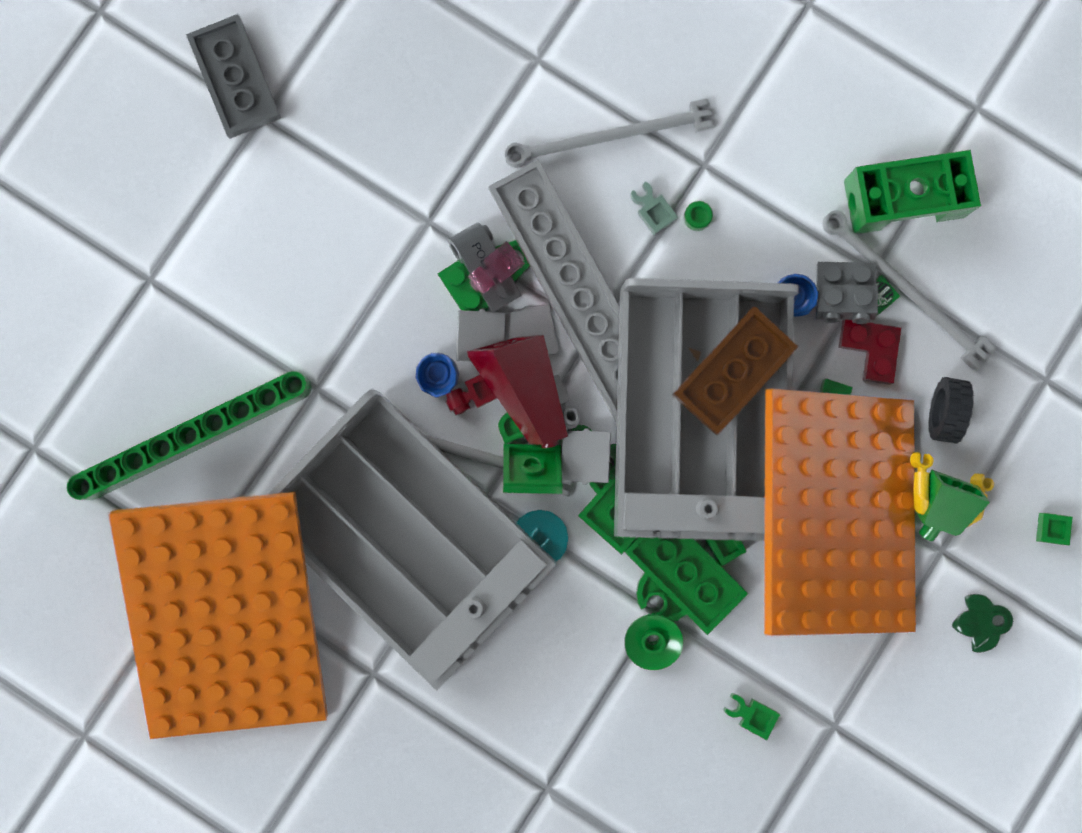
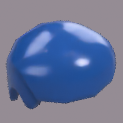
M791 274L781 278L778 282L799 286V293L794 296V317L809 314L817 305L819 293L816 284L808 276Z
M431 353L423 357L416 366L415 378L423 392L434 397H441L451 393L458 384L460 373L457 364L451 357L442 353Z

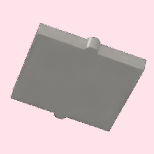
M549 304L534 308L525 306L523 310L505 313L508 339L521 336L544 335L548 354L559 353Z
M484 309L479 311L459 310L456 361H470L467 351L503 341L505 313L485 312Z
M585 428L584 431H567L568 437L563 438L562 444L563 481L582 482L583 485H587L588 482L609 483L611 432L590 431L588 428Z

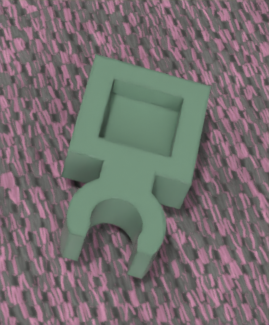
M644 182L642 188L645 190L646 195L640 197L633 190L630 197L635 204L642 205L643 208L638 211V215L655 236L675 222L678 216L662 194L654 199L651 185L648 182Z

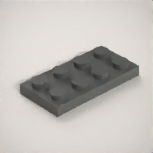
M239 14L186 34L229 139L282 118Z

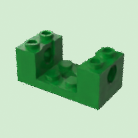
M971 150L857 166L844 179L852 230L856 234L881 231L891 222L935 216L936 222L963 219L981 207ZM912 181H917L923 186L922 195H916L911 191L910 183Z

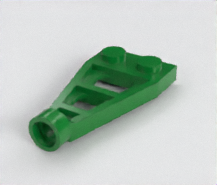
M514 240L495 248L500 257L513 250L520 251L524 258L523 263L512 272H509L516 283L531 266L519 244ZM458 260L437 273L460 310L479 311L484 309L485 312L489 310L487 303L464 263L461 264Z

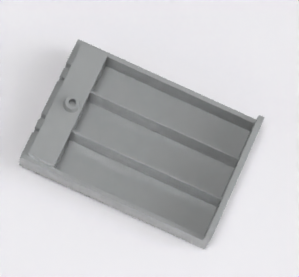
M630 278L625 280L620 288L614 536L765 541V390H793V353L719 435H715L672 394L753 306L793 341L794 296L799 293L798 285ZM689 348L701 352L698 361H696Z
M374 389L368 390L269 493L295 492L306 564L436 691L557 565V562L381 392ZM369 415H379L384 419L385 423L390 424L389 428L398 433L387 432V435L381 434L378 437L368 436L363 430V425H366L367 431L371 434L379 433L383 425L381 420L376 417L368 419L367 422L364 420Z

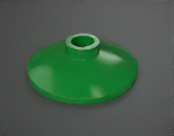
M648 614L639 617L631 623L625 634L624 646L628 657L637 666L646 670H661L671 666L681 655L683 636L678 625L670 618L660 614ZM650 635H657L658 639L656 641H649L648 637Z

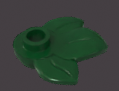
M971 594L965 596V604L968 610L957 616L952 623V627L960 634L972 637L971 648L973 652L989 651L997 646L1000 635L1007 633L1012 628L1013 616L1006 607L994 605L985 595ZM994 616H1002L1003 623L1000 625L993 624L992 619Z

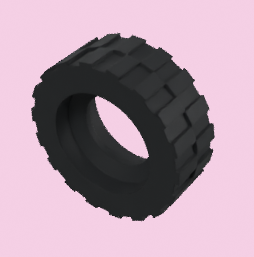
M942 377L940 382H938L931 400L928 419V431L932 440L959 444L963 437H965L970 425L974 405V391L970 381Z

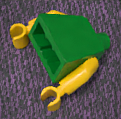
M914 452L910 457L911 465L918 468V471L914 473V509L924 524L919 534L926 540L933 542L941 531L957 536L967 527L980 521L983 518L985 508L990 503L987 499L986 491L994 488V481L991 478H985V475L980 473L973 474L970 483L935 470H931L928 473L927 469L934 462L933 457L930 454H924L923 463L921 464L920 452Z

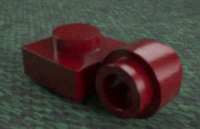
M481 375L465 381L468 392H463L461 388H458L445 395L447 398L445 402L450 412H454L455 416L471 409L469 405L471 400L474 401L478 409L497 399Z

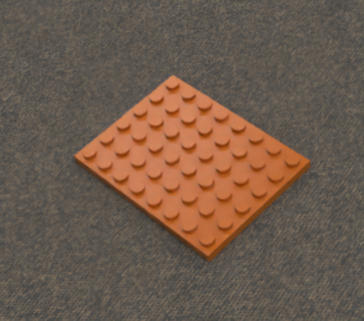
M783 389L765 390L764 635L790 636L916 632L915 509L913 494L915 467L910 463V457L915 452L914 400Z
M295 492L112 510L108 514L150 739L327 720L328 711Z

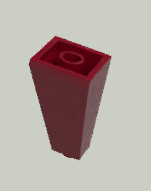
M544 335L514 337L467 351L468 358L529 444L550 448L558 445V440L568 437Z

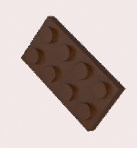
M753 306L672 395L715 435H719L799 346Z

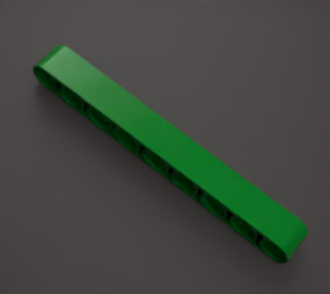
M287 372L73 475L67 482V493L76 500L98 499L305 399L311 392V382L299 372ZM295 379H301L302 388L300 391L292 393L290 390L291 382ZM270 391H274L276 395L274 403L266 406L264 402L265 395ZM248 404V415L245 418H240L238 409L241 405ZM220 416L223 420V425L221 429L214 431L212 422L216 417ZM194 429L196 431V439L189 444L186 440V434L189 430ZM164 442H168L170 450L167 455L162 456L160 447ZM140 454L143 458V464L139 469H136L134 459ZM114 467L116 477L111 482L108 479V471ZM85 480L88 481L90 486L86 494L81 489L82 483Z

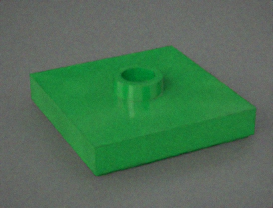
M503 444V493L562 494L561 445L542 448L541 445Z

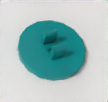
M535 510L526 513L517 521V524L556 562L561 559L567 550L569 537L567 528L560 517L550 511Z

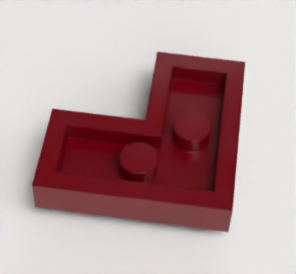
M842 320L838 348L866 352L862 380L891 385L894 384L902 328L870 322L856 324L852 320Z

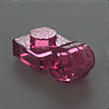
M506 241L483 260L488 268L484 270L480 266L468 276L470 279L469 284L476 292L479 291L483 295L495 285V282L492 280L494 276L502 283L525 263Z

